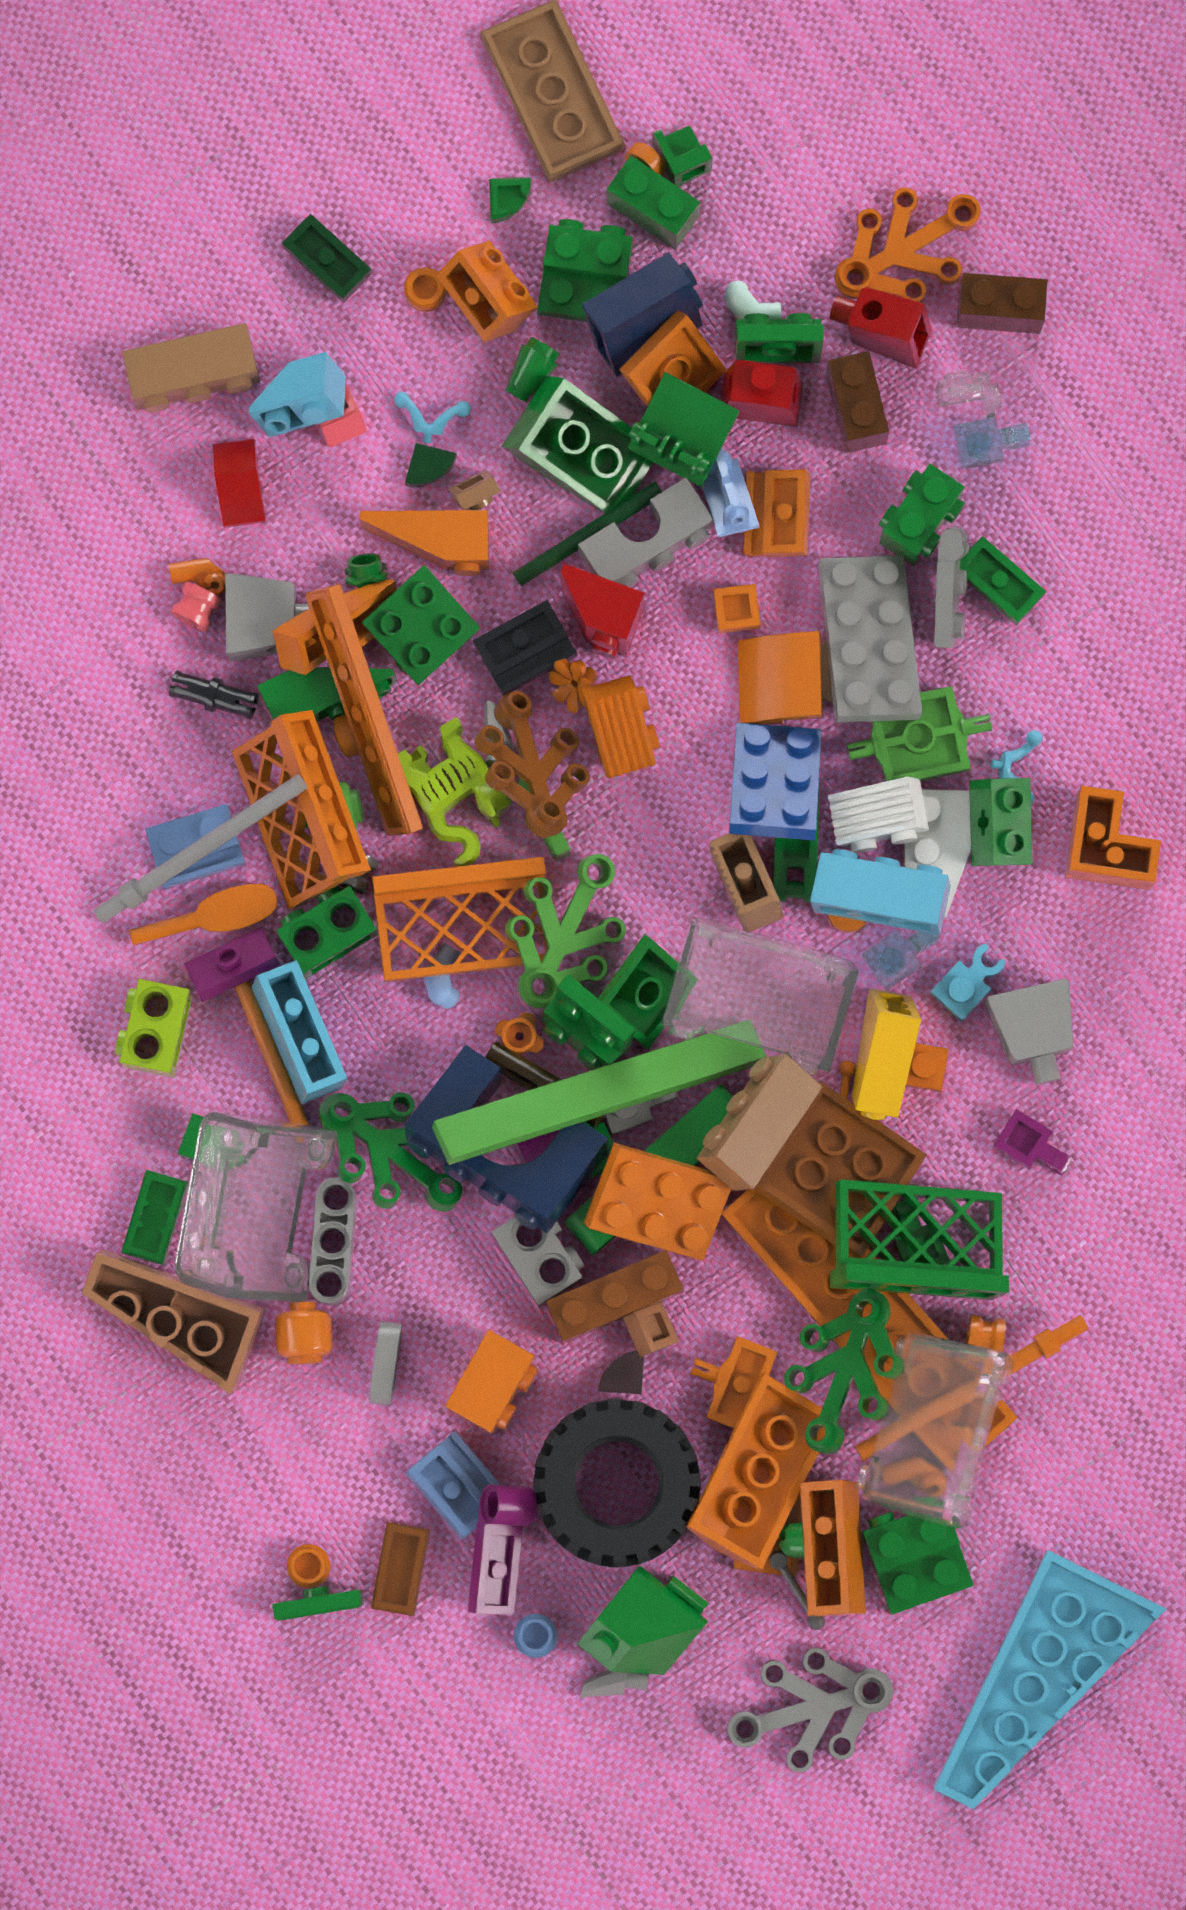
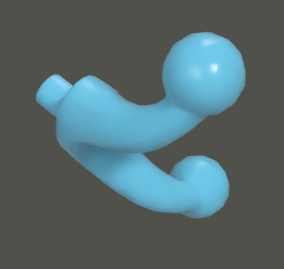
M399 392L394 397V403L397 407L408 410L413 422L414 431L423 433L422 442L431 443L432 434L442 435L446 424L455 415L466 417L471 412L470 405L465 401H460L443 412L433 423H426L407 393Z
M1037 730L1029 731L1026 735L1027 743L1013 751H1003L1000 761H991L990 767L998 769L999 779L1017 778L1011 772V764L1022 759L1036 746L1040 745L1043 740L1042 734ZM1031 792L1032 806L1035 801V795L1033 794V792Z

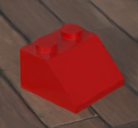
M563 563L561 568V590L586 643L593 645L591 650L601 656L615 659L618 654L627 657L644 611L645 592Z

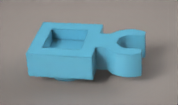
M983 944L976 949L972 956L970 968L966 967L959 960L929 993L960 1022L990 992L991 988L983 980L998 975L1005 966L1003 959L999 960L994 967L983 965L981 956L989 948L987 944Z

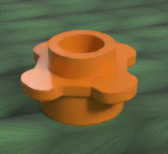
M524 1012L519 1018H514L510 1021L501 1020L495 1027V1032L502 1038L504 1046L518 1055L527 1052L539 1053L544 1046L543 1039L537 1035L535 1029L536 1017L529 1012ZM519 1032L524 1035V1038L520 1041L515 1038Z

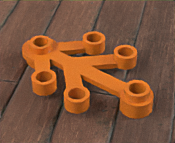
M903 187L898 189L892 199L894 212L885 249L870 259L872 239L881 229L882 217L875 209L867 208L862 210L858 214L856 221L858 234L853 255L841 261L835 271L834 280L837 289L841 294L852 299H857L861 289L867 287L922 303L926 295V286L920 279L910 278L902 281L880 274L892 266L933 275L944 285H954L959 281L962 273V265L956 258L945 257L940 259L915 252L954 229L968 231L975 227L981 213V207L977 199L969 194L954 196L948 203L946 214L905 238L909 217L917 207L918 197L911 188ZM901 196H908L913 203L911 206L904 208L898 204L897 199ZM960 209L969 212L970 218L967 221H960L955 217V212ZM865 217H872L876 220L877 225L874 228L868 229L862 225L861 221ZM946 265H951L956 269L957 274L953 277H946L942 274L941 269ZM851 273H859L863 277V281L858 285H854L848 281L847 277ZM915 286L920 290L921 295L918 298H910L906 295L905 290L908 287Z

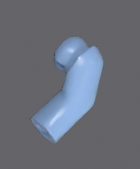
M443 942L434 959L442 965L454 964L461 953ZM450 975L424 978L429 999L435 1005L449 1009L457 1004L459 991L453 988Z

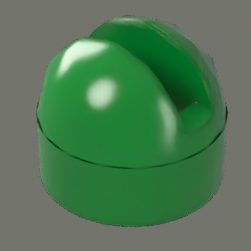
M802 1522L786 1525L779 1534V1538L782 1539L778 1543L779 1549L788 1557L804 1558Z

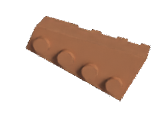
M105 1249L96 1252L82 1291L83 1295L127 1325H131L143 1333L149 1340L161 1348H165L190 1368L218 1384V1387L230 1395L238 1389L266 1309Z

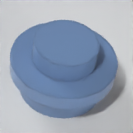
M527 1615L515 1627V1644L518 1650L528 1657L540 1658L546 1656L554 1649L557 1643L558 1633L556 1626L545 1615Z

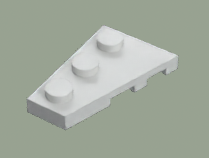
M922 789L929 830L916 833L917 840L904 843V867L917 869V865L920 864L931 865L942 869V874L948 875L951 887L944 919H946L971 851L969 791Z

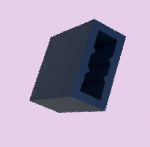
M670 252L582 304L595 347L616 377L622 374L619 369L677 310L688 315L697 329L703 326L698 310L703 307L698 293L693 288L697 285V281L687 264L682 263L678 265Z

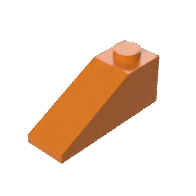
M488 510L360 511L362 529L446 570H454L456 575L475 576L480 574V570H489Z

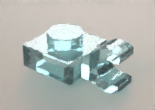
M993 417L954 425L953 428L962 470L1003 462L1002 449H1018L1030 446L1029 441L1031 439L1027 423L998 429L996 418Z
M895 931L864 952L862 957L885 991H888L922 967L915 956L939 942V937L936 934L918 931L904 941L900 933Z

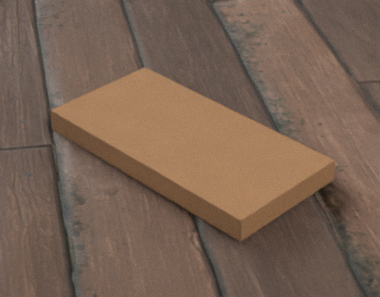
M557 0L549 1L480 32L483 44L549 183L625 150L623 139Z

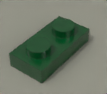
M311 213L282 242V248L342 303H345L372 275V269Z

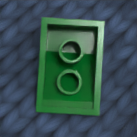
M545 377L501 446L539 474L602 513L608 512L631 497L653 464L649 459L627 448L632 439L629 437L632 429L631 426L568 380L561 377Z

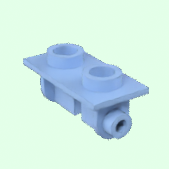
M721 448L702 486L711 516L714 519L713 523L718 537L759 528L738 459H732L731 455Z

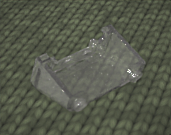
M690 916L663 1014L662 1025L669 1027V1034L683 1039L693 1040L694 1033L703 1034L707 1032L787 1054L808 1074L818 1075L819 1069L830 1072L859 971L854 962L833 954L755 932L748 933L743 931V929L712 920Z
M210 1112L201 1121L177 1247L175 1268L179 1279L185 1284L225 1298L306 1302L310 1268L304 1257L292 1253L306 1171L307 1169L322 1170L328 1166L334 1155L337 1131L323 1127L232 1113Z
M909 1332L907 1339L900 1337L896 1344L895 1353L902 1358L904 1368L900 1376L894 1379L888 1399V1411L883 1417L870 1465H862L856 1489L863 1491L862 1500L865 1503L966 1531L972 1509H968L971 1497H968L967 1493L971 1495L975 1493L976 1486L974 1484L997 1403L1001 1401L1003 1394L998 1385L1003 1386L1004 1382H1009L1014 1362L1008 1353L921 1333Z

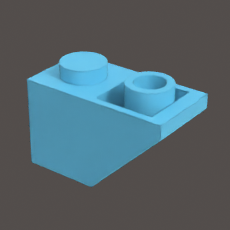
M327 352L288 362L250 405L249 415L268 437L282 435L293 430L344 416L346 375Z

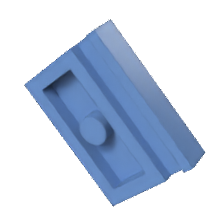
M224 804L146 828L145 831L156 867L231 819L228 805ZM237 835L162 884L163 889H169L246 865Z
M456 1431L405 1473L461 1540L476 1529L480 1497L483 1489L489 1484L501 1485Z

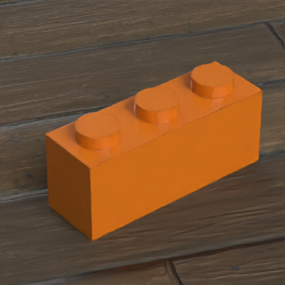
M830 1480L800 1483L808 1616L829 1617L866 1614L858 1482Z

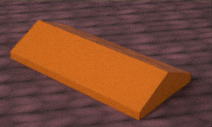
M761 1374L686 1528L715 1551L757 1570H762L800 1493V1483L806 1481L819 1452L808 1446L805 1439V1431L808 1424L820 1416L822 1407L789 1389L769 1375ZM824 1427L819 1429L816 1437L817 1441L822 1440L825 1436Z

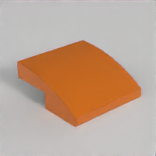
M819 631L785 633L738 640L740 723L783 724V720L824 718L821 633Z

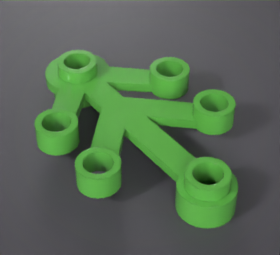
M594 854L580 861L577 868V876L580 882L560 924L551 898L553 888L549 880L537 877L526 882L524 896L535 905L548 946L542 961L532 939L534 924L529 917L520 915L510 918L506 923L505 932L510 940L516 942L525 971L519 978L518 992L521 999L528 1006L546 1008L555 998L557 986L568 974L578 983L585 980L598 981L607 974V963L604 958L598 955L586 956L580 961L579 966L557 972L565 955L602 942L616 943L625 936V924L617 917L604 918L599 922L598 926L576 933L596 889L607 887L614 879L615 867L607 856ZM591 864L595 865L599 871L596 880L590 879L587 874V869ZM535 883H540L544 888V894L540 899L536 898L532 892ZM517 921L523 922L526 928L525 934L522 937H519L514 932V925ZM609 922L615 924L617 928L614 938H610L606 934L605 929ZM592 960L599 966V971L595 976L590 975L587 970L588 963ZM536 979H540L544 984V990L540 995L534 993L532 989V984Z

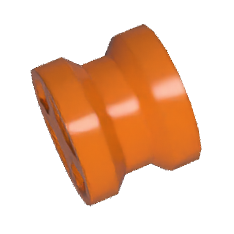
M970 1314L965 1342V1357L974 1358L978 1354L987 1355L991 1361L999 1362L1004 1345L1006 1319L996 1318L993 1321L983 1320L980 1315Z

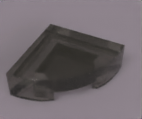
M632 1351L615 1359L603 1373L598 1392L641 1395L644 1356L640 1358L637 1351Z

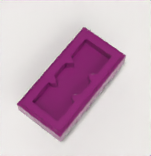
M262 927L184 963L202 1002L255 978L259 974L280 966Z

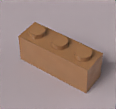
M246 323L122 351L134 404L137 410L145 409V412L162 411L170 407L169 403L186 399L187 403L202 402L211 398V393L227 390L230 394L242 393L250 390L252 384L260 382Z
M787 1054L763 1057L756 1062L750 1070L749 1077L751 1079L746 1087L736 1093L726 1106L728 1113L722 1122L714 1126L703 1139L704 1148L696 1159L733 1191L755 1188L823 1087Z

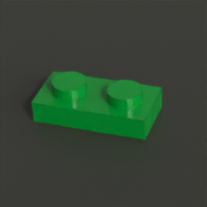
M983 536L960 560V570H966L967 583L1016 626L1046 593L1039 584Z

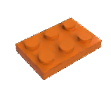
M614 1143L584 1224L593 1230L704 1261L731 1188L709 1170Z

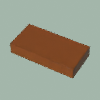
M391 1522L386 1523L371 1609L415 1616L430 1534L429 1529Z

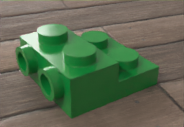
M572 219L559 220V226L549 224L537 315L587 322L582 304L628 277L633 236H626L624 228L614 225H603L600 232L584 230L582 222Z
M763 313L747 314L744 316V319H736L735 360L761 363H820L824 341V326L821 324V319H812V316L806 313L789 314L786 316V319H769V315Z
M569 974L557 986L555 998L543 1011L541 1020L545 1025L543 1028L545 1033L556 1043L563 1045L566 1042L578 1052L576 1055L578 1060L589 1070L620 1062L628 1053L635 1032V1028Z
M934 1497L909 1505L910 1515L895 1520L893 1512H889L868 1520L870 1529L861 1532L890 1615L974 1586L946 1502L936 1505Z

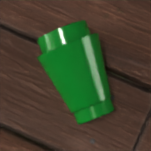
M531 337L526 345H521L505 391L527 403L529 398L538 390L545 377L550 376L557 368L558 364L555 362L560 353Z

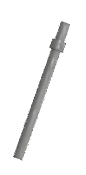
M298 774L139 880L132 878L120 886L118 894L94 909L98 920L105 923L126 908L134 909L148 899L147 894L306 790L307 785L304 779Z

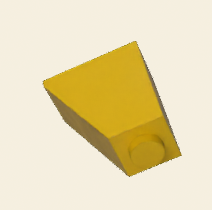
M869 988L851 1096L855 1109L861 1111V1115L874 1120H885L886 1116L896 1118L899 1116L921 1023V1018L912 996Z

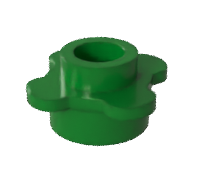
M364 553L355 555L347 560L348 567L344 571L345 575L348 576L345 578V582L348 585H355V587L360 588L387 579V573L383 572L387 569L386 564L381 562V557L377 554Z

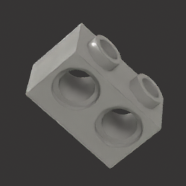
M514 1217L493 1230L492 1234L539 1308L546 1304V1301L557 1297L582 1281L579 1270L584 1268L585 1265L572 1245L564 1249L555 1235L562 1230L558 1222L554 1224L548 1234L542 1231V1238L537 1245L526 1247L517 1240V1232L523 1225ZM550 1260L560 1262L565 1268L564 1278L555 1284L545 1282L540 1276L542 1265Z

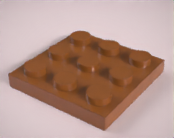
M820 1081L819 1084L823 1086L754 1190L836 1246L835 1182L842 1179L908 1185L927 1154L878 1120L862 1116L861 1111L856 1110L852 1102ZM848 1192V1207L861 1219L873 1206L862 1193ZM875 1194L879 1199L884 1196L883 1194ZM893 1195L884 1204L890 1212L901 1196ZM877 1211L864 1225L876 1236L885 1219ZM848 1221V1230H849V1229H850L851 1227H853V1226H852V1225L850 1224V1222ZM856 1231L848 1239V1255L852 1258H861L869 1244Z

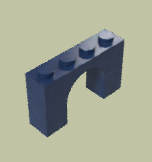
M465 1045L405 1123L407 1145L417 1155L425 1159L431 1156L442 1163L444 1171L453 1179L459 1182H464L466 1179L478 1187L479 1194L489 1203L495 1206H499L502 1203L514 1211V1217L525 1227L531 1230H535L538 1227L548 1234L607 1155L608 1138L584 1122L562 1128L539 1157L525 1164L514 1166L501 1165L479 1155L449 1165L433 1131L434 1121L485 1105L502 1084L501 1068Z

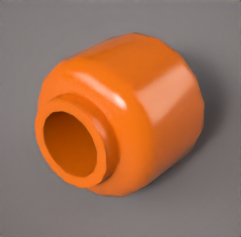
M313 1301L290 1303V1311L282 1312L275 1318L276 1351L278 1355L287 1358V1364L322 1363V1356L328 1355L333 1348L331 1315L326 1311L316 1310V1302Z

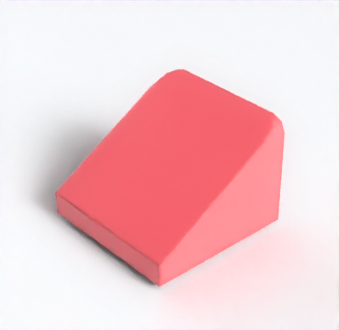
M347 384L345 385L344 416L318 424L329 447L336 446L366 432L362 415Z

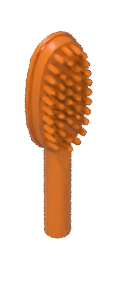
M246 884L231 887L202 900L194 912L129 929L133 946L200 927L210 932H227L242 929L271 916L277 907V896L274 890L264 884Z

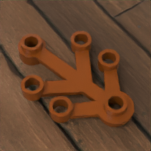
M508 692L496 704L494 716L499 724L513 731L519 755L503 744V733L493 725H486L475 737V745L479 751L491 755L497 760L485 774L486 783L492 789L503 792L526 810L525 822L533 834L542 838H549L561 833L566 827L568 817L564 807L574 793H579L590 781V774L584 766L577 763L570 764L561 775L562 784L550 797L546 780L562 759L571 756L580 742L579 737L569 728H560L550 741L551 747L542 759L539 760L528 722L532 713L531 700L523 692ZM515 774L528 784L530 792L513 781Z

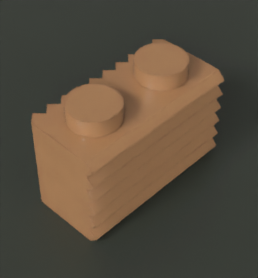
M726 834L712 840L709 848L714 865H716L717 872H719L743 931L749 933L782 919L784 915L780 900L752 836Z

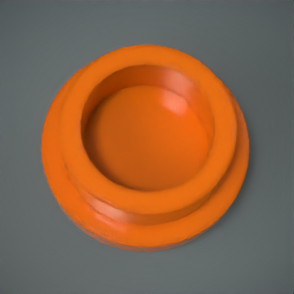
M301 1545L294 1549L288 1558V1575L300 1587H317L324 1583L330 1574V1558L317 1545Z

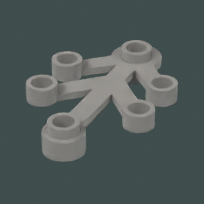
M811 1648L805 1652L802 1659L806 1671L811 1674L823 1673L848 1688L829 1694L788 1672L781 1662L776 1660L768 1661L761 1669L762 1681L770 1687L779 1686L805 1700V1702L759 1716L747 1711L738 1712L728 1722V1736L737 1746L751 1747L759 1742L762 1733L811 1719L797 1746L792 1747L786 1755V1762L789 1768L795 1772L802 1773L812 1766V1754L834 1712L853 1706L841 1733L834 1734L828 1742V1749L833 1757L839 1760L848 1759L855 1751L854 1741L869 1713L880 1712L891 1702L893 1686L886 1674L876 1669H865L855 1673L831 1660L824 1650ZM815 1652L820 1653L824 1657V1664L818 1670L811 1669L807 1661L810 1654ZM771 1665L779 1666L782 1670V1677L778 1682H770L766 1678V1670ZM868 1682H874L879 1688L878 1696L874 1699H866L862 1693L863 1686ZM744 1720L751 1722L753 1725L752 1734L746 1738L740 1737L736 1732L738 1723ZM846 1738L849 1741L850 1749L846 1754L839 1755L834 1751L833 1745L836 1739ZM798 1750L806 1752L808 1756L807 1764L800 1768L795 1767L791 1762L793 1753Z

